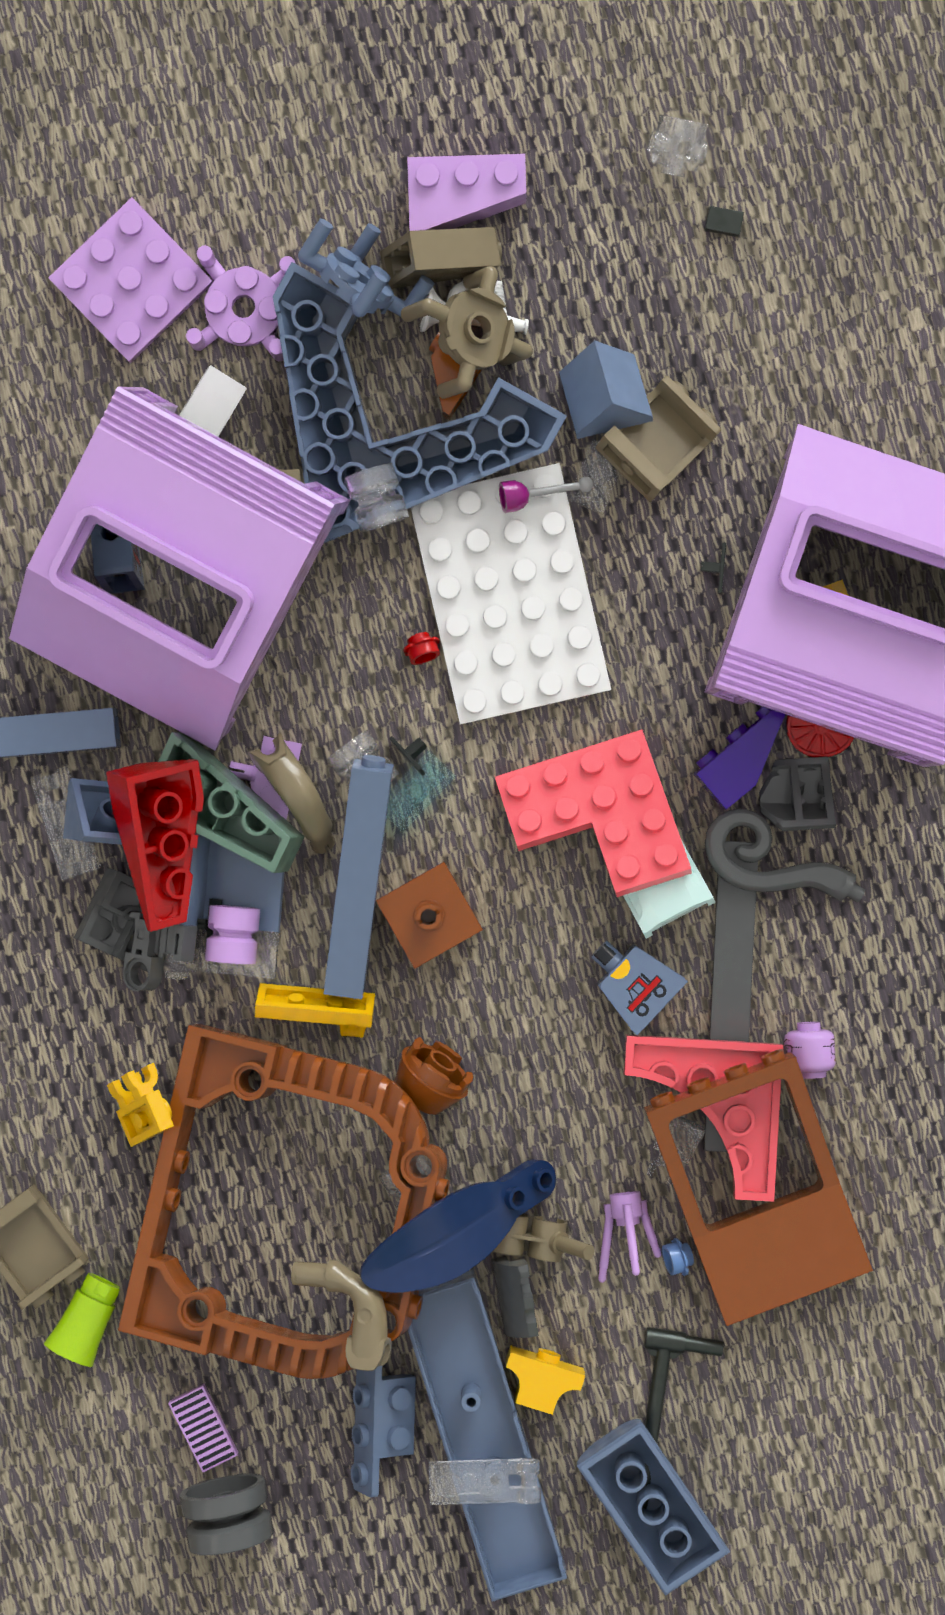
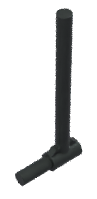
M647 1327L644 1348L655 1358L645 1427L657 1444L670 1359L677 1358L684 1351L722 1356L724 1341L687 1336L686 1332ZM645 1463V1468L647 1472V1482L645 1484L646 1486L648 1484H651V1475L649 1467ZM649 1499L644 1502L642 1506L644 1509H647Z

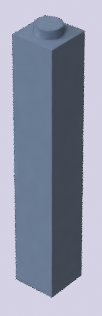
M116 708L0 718V758L121 748L118 709Z
M364 755L362 760L355 759L351 769L323 993L325 995L362 1000L365 990L394 764L385 763L386 759L380 756Z

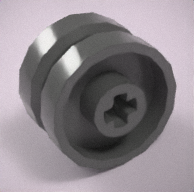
M242 1473L208 1479L184 1489L179 1495L182 1515L186 1519L193 1521L185 1530L188 1548L192 1554L219 1555L236 1552L258 1545L269 1539L274 1533L271 1513L268 1509L260 1507L268 1498L265 1479L260 1474Z

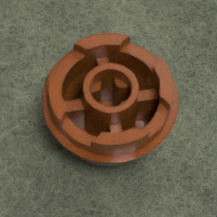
M419 1037L414 1040L411 1046L403 1049L395 1083L412 1098L418 1110L427 1114L437 1115L467 1096L468 1086L473 1081V1073H465L459 1066L463 1058L450 1047L437 1040L430 1046L424 1044L422 1038Z

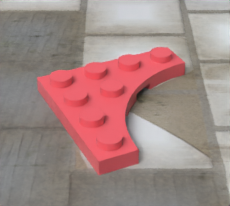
M626 1035L624 1075L653 1080L683 1093L688 1091L687 1085L689 1083L709 1077L710 1082L725 1077L724 1071L735 1065L746 1063L747 1068L762 1063L761 1057L763 1055L783 1049V1045L776 1043ZM781 1079L701 1108L715 1126L727 1150L732 1168L733 1197L736 1200L774 1202Z

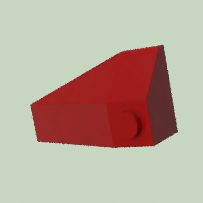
M198 760L146 762L107 771L112 811L147 930L152 932L186 922L193 874L190 872L193 848H197L199 835L195 834L198 812H202L204 802Z

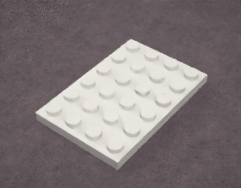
M560 463L469 483L411 507L460 725L611 690L567 493L561 492L530 497L523 509L510 513H504L500 503V482L515 480L524 484L528 490L564 484Z

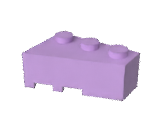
M525 154L407 157L410 231L457 229V227L526 203Z

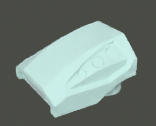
M684 843L683 846L692 874L623 895L646 939L652 936V932L702 905L707 903L710 906L716 903Z

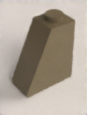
M495 227L409 231L380 251L382 268L391 277L388 285L391 289L414 286L421 275L430 278L433 282L464 278L466 275L488 266L498 268L501 266L502 247L496 237Z

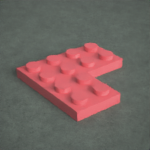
M643 730L495 777L518 851L593 828L616 897L692 874L689 860Z

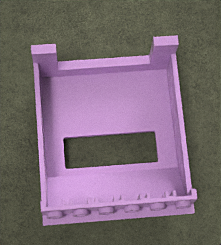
M118 386L27 566L9 639L215 751L222 737L231 730L236 720L233 716L337 516L344 514L350 500L316 481L304 484L175 414L177 405L144 387ZM96 524L236 599V606L214 648H209L73 573V568Z
M798 424L794 437L788 444L784 456L786 461L713 676L709 678L704 693L739 705L751 702L889 749L887 755L922 767L944 765L945 628L800 580L796 577V572L812 526L945 570V474Z

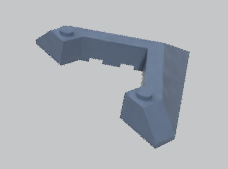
M291 262L273 295V302L277 315L284 366L286 368L304 483L316 481L350 500L344 514L337 516L324 543L549 450L567 415L499 377L479 412L442 424L439 423L411 431V433L374 442L345 342L358 317L353 314L351 305L335 293L338 287L329 282L326 284L322 278Z

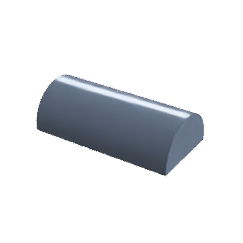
M633 1419L619 1425L594 1442L578 1459V1469L665 1596L730 1553L729 1548L641 1419ZM645 1463L648 1465L651 1475V1484L646 1486L647 1472ZM649 1499L647 1509H644L642 1506Z

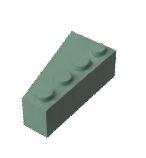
M171 732L158 762L198 760L204 802L202 812H198L196 833L272 873L288 872L305 836L198 741L181 732Z

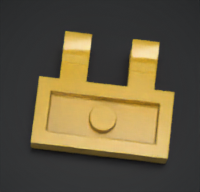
M154 1063L141 1069L145 1077L144 1083L140 1073H135L134 1070L121 1076L126 1088L130 1091L123 1089L119 1079L107 1085L110 1094L117 1100L120 1107L116 1113L130 1147L143 1143L174 1126L171 1120L172 1111L169 1103L162 1098L159 1089L153 1090L158 1080V1073Z

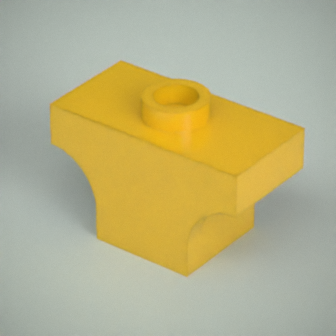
M510 1345L506 1357V1368L511 1369L519 1379L515 1393V1403L553 1415L556 1403L562 1394L570 1390L581 1391L585 1379L584 1368L560 1361V1354L543 1348H539L538 1353H534Z

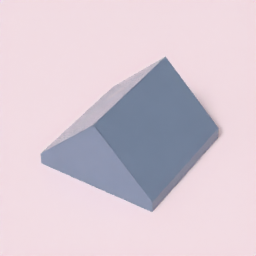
M594 340L559 372L577 439L608 432L614 425L618 429L653 421L634 354Z
M70 778L65 812L64 839L122 845L112 811L108 781Z

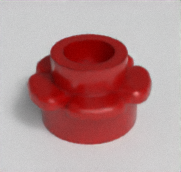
M421 632L408 638V645L403 649L405 656L409 657L412 665H421L436 659L440 655L437 646L440 640L438 637L431 638L428 632Z

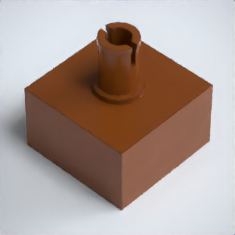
M445 861L376 900L414 969L483 930Z

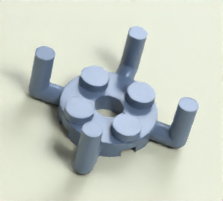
M320 218L298 253L300 262L318 271L326 284L331 279L339 286L335 293L351 305L352 312L356 317H364L367 313L374 314L377 308L380 309L381 314H385L389 310L401 317V310L404 307L425 299L434 286V282L430 278L421 275L405 301L394 296L391 287L388 285L391 279L390 275L376 265H371L369 268L362 263L381 233L380 229L371 223L367 224L351 251L344 247H337L334 253L324 257L318 251L330 234L333 226L325 219Z

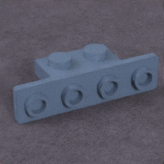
M378 1366L373 1371L356 1369V1386L353 1389L355 1425L352 1428L354 1464L351 1467V1480L356 1491L370 1498L378 1497L380 1458L414 1454L416 1377L411 1374L382 1376V1366Z

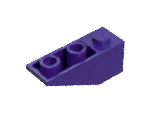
M762 706L755 712L759 720L749 728L744 723L726 737V740L730 743L719 753L713 748L696 762L700 769L693 775L723 810H727L757 785L785 714Z

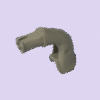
M280 732L273 739L275 751L272 754L265 755L260 749L251 750L248 754L252 763L264 774L301 827L303 835L310 840L312 850L315 853L324 854L327 852L326 845L330 850L335 845V839L331 833V819L326 812L316 787L285 743Z
M329 1260L328 1263L294 1262L291 1272L293 1285L324 1287L328 1292H341L351 1297L354 1308L352 1335L347 1338L345 1350L349 1366L357 1370L373 1371L378 1366L385 1365L391 1355L392 1346L391 1338L388 1337L387 1312L383 1297L379 1291L367 1287L362 1282L360 1275L339 1261Z

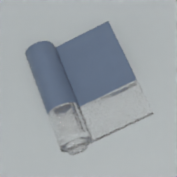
M195 832L199 837L197 848H193L190 872L193 874L187 921L179 925L197 926V919H208L209 898L222 899V905L260 909L259 931L252 934V938L258 942L256 964L206 961L207 929L197 928L194 961L172 960L173 955L166 954L163 967L165 978L187 980L189 973L207 972L276 979L285 872L272 873Z

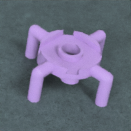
M203 245L199 247L197 257L214 282L209 287L204 299L205 314L209 325L202 331L197 328H191L187 331L186 338L191 347L196 351H201L218 337L236 346H255L262 343L276 361H283L280 339L274 334L278 328L273 295L291 262L295 263L294 259L290 256L283 257L279 263L281 270L272 277H268L263 272L249 266L225 271L209 246ZM241 297H248L255 303L254 312L246 318L238 317L233 312L235 301Z

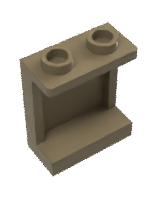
M667 375L647 395L653 421L618 429L614 425L595 447L650 503L721 432V428L717 425L713 414L704 408H700L690 398L687 389L680 382L673 381Z
M33 1184L0 1208V1273L19 1297L20 1301L17 1305L20 1309L23 1310L30 1304L36 1309L54 1295L51 1288L63 1280L67 1286L86 1271L82 1265L86 1263L89 1257L36 1185Z

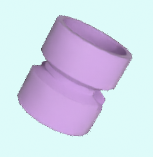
M209 905L208 927L213 930V935L206 939L205 960L231 964H256L258 942L252 938V934L259 931L260 909L229 905Z

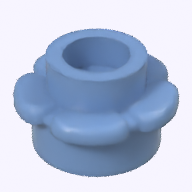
M674 1238L671 1240L672 1243L662 1246L665 1267L671 1276L679 1273L686 1276L689 1273L688 1267L694 1264L693 1253L688 1243L682 1244L678 1238Z

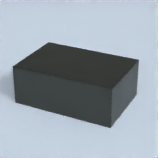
M710 206L705 231L739 237L744 212Z

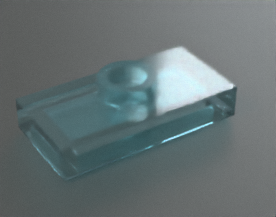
M429 750L416 762L425 772V775L422 776L412 766L390 790L387 818L402 832L417 819L456 777Z

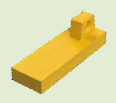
M260 983L255 1003V1018L339 1025L341 1036L363 1038L366 1027L372 1028L375 993L364 992L361 1000L323 994L324 989Z

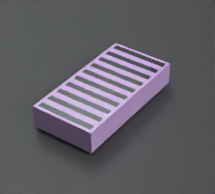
M205 1384L169 1401L168 1404L202 1472L238 1455L239 1452Z

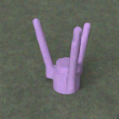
M640 1191L610 1194V1204H604L605 1224L598 1277L601 1283H604L606 1280L614 1219H616L617 1226H626L633 1275L637 1276L640 1273L634 1225L640 1224L639 1216L654 1256L656 1258L661 1256L658 1241L648 1215L647 1200H641Z

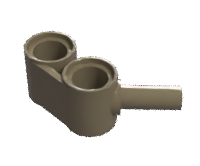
M523 1213L516 1219L508 1234L493 1252L511 1256H522L524 1251H528V1257L533 1259L561 1262L563 1253L590 1260L594 1255V1247L569 1238L566 1233L568 1222L565 1220L557 1219V1222L543 1220V1216L532 1217Z

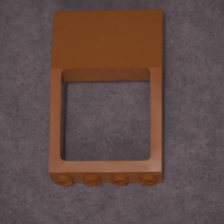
M783 1049L763 1055L761 1057L762 1063L747 1068L746 1063L730 1067L724 1071L725 1077L710 1082L709 1077L693 1081L687 1085L688 1091L673 1096L672 1091L654 1096L650 1099L651 1105L643 1107L726 1326L873 1271L840 1185L796 1056L791 1052L784 1054ZM783 1079L817 1173V1182L814 1185L777 1198L774 1202L769 1201L712 1224L704 1223L671 1135L669 1123L680 1116L772 1081Z

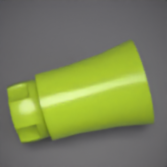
M88 1273L81 1287L76 1289L70 1304L54 1330L45 1340L44 1345L65 1359L83 1366L93 1367L100 1341L116 1307L114 1303L119 1294L120 1287L101 1276Z

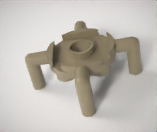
M488 266L466 275L463 278V285L467 290L451 296L445 305L426 298L401 310V317L406 322H411L427 315L439 320V347L443 353L450 355L460 365L456 379L437 386V394L442 399L469 391L472 386L475 370L489 368L498 362L503 366H507L528 359L533 354V348L530 344L514 337L515 328L513 320H508L503 309L507 306L494 293L498 278V271L495 267ZM473 319L477 320L483 329L481 339L477 338L472 332L471 323Z

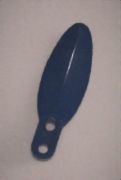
M527 1160L495 1182L486 1181L472 1184L434 1203L384 1240L366 1258L360 1269L362 1282L374 1290L403 1293L434 1287L466 1273L484 1260L501 1243L520 1215L551 1195L556 1185V1173L553 1166L543 1160Z

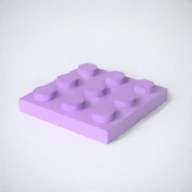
M132 197L48 277L130 364L213 283L210 277Z

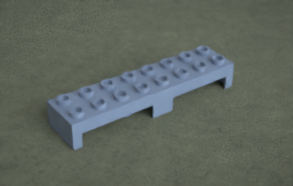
M474 1269L446 1283L419 1290L418 1295L423 1296L422 1308L417 1320L412 1319L408 1333L491 1601L493 1602L567 1579L566 1565Z

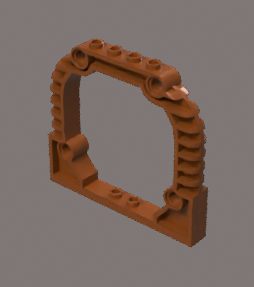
M203 1024L188 1025L170 1102L171 1120L174 1126L163 1133L118 1331L202 1355L216 1354L298 1378L323 1379L346 1373L353 1369L348 1364L345 1352L347 1338L352 1335L353 1318L350 1329L331 1336L306 1334L238 1315L226 1310L225 1298L219 1290L213 1287L197 1289L182 1269L178 1258L163 1254L172 1212L177 1210L181 1199V1190L178 1189L180 1176L187 1170L190 1160V1152L186 1150L196 1108L212 1107L232 1093H235L237 1097L245 1101H253L268 1097L276 1089L350 1107L372 1118L393 1143L389 1158V1173L393 1184L401 1192L392 1234L425 1209L448 1195L450 1180L445 1179L448 1161L446 1155L440 1147L429 1144L430 1137L426 1123L412 1098L385 1075L365 1067L287 1048L286 1045ZM252 1070L257 1071L261 1077V1086L257 1091L252 1089L248 1082V1076ZM419 1155H425L431 1160L432 1170L429 1175L421 1174L418 1171L416 1161ZM419 1290L403 1293L379 1291L383 1297L386 1311L391 1312L396 1319L395 1329H388V1337L391 1338V1341L403 1335L409 1329L412 1319L417 1320L423 1303V1296L418 1295ZM197 1300H201L207 1305V1318H203L197 1313Z

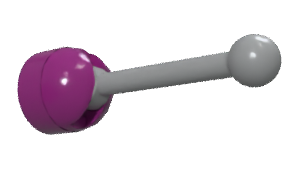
M582 477L579 482L529 490L524 484L515 480L500 482L499 497L501 507L504 513L516 512L526 506L530 497L579 489L582 492H589L593 488V481L589 477Z

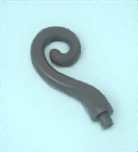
M747 809L728 810L719 815L707 829L705 849L710 865L724 881L739 889L752 892H779L811 887L826 893L838 901H842L847 896L857 903L865 893L864 888L855 884L856 875L826 862H808L765 872L751 871L737 865L730 859L725 850L726 837L734 828L748 827L754 831L756 836L753 845H740L736 847L735 854L738 859L754 863L764 858L771 848V828L766 820L754 811Z

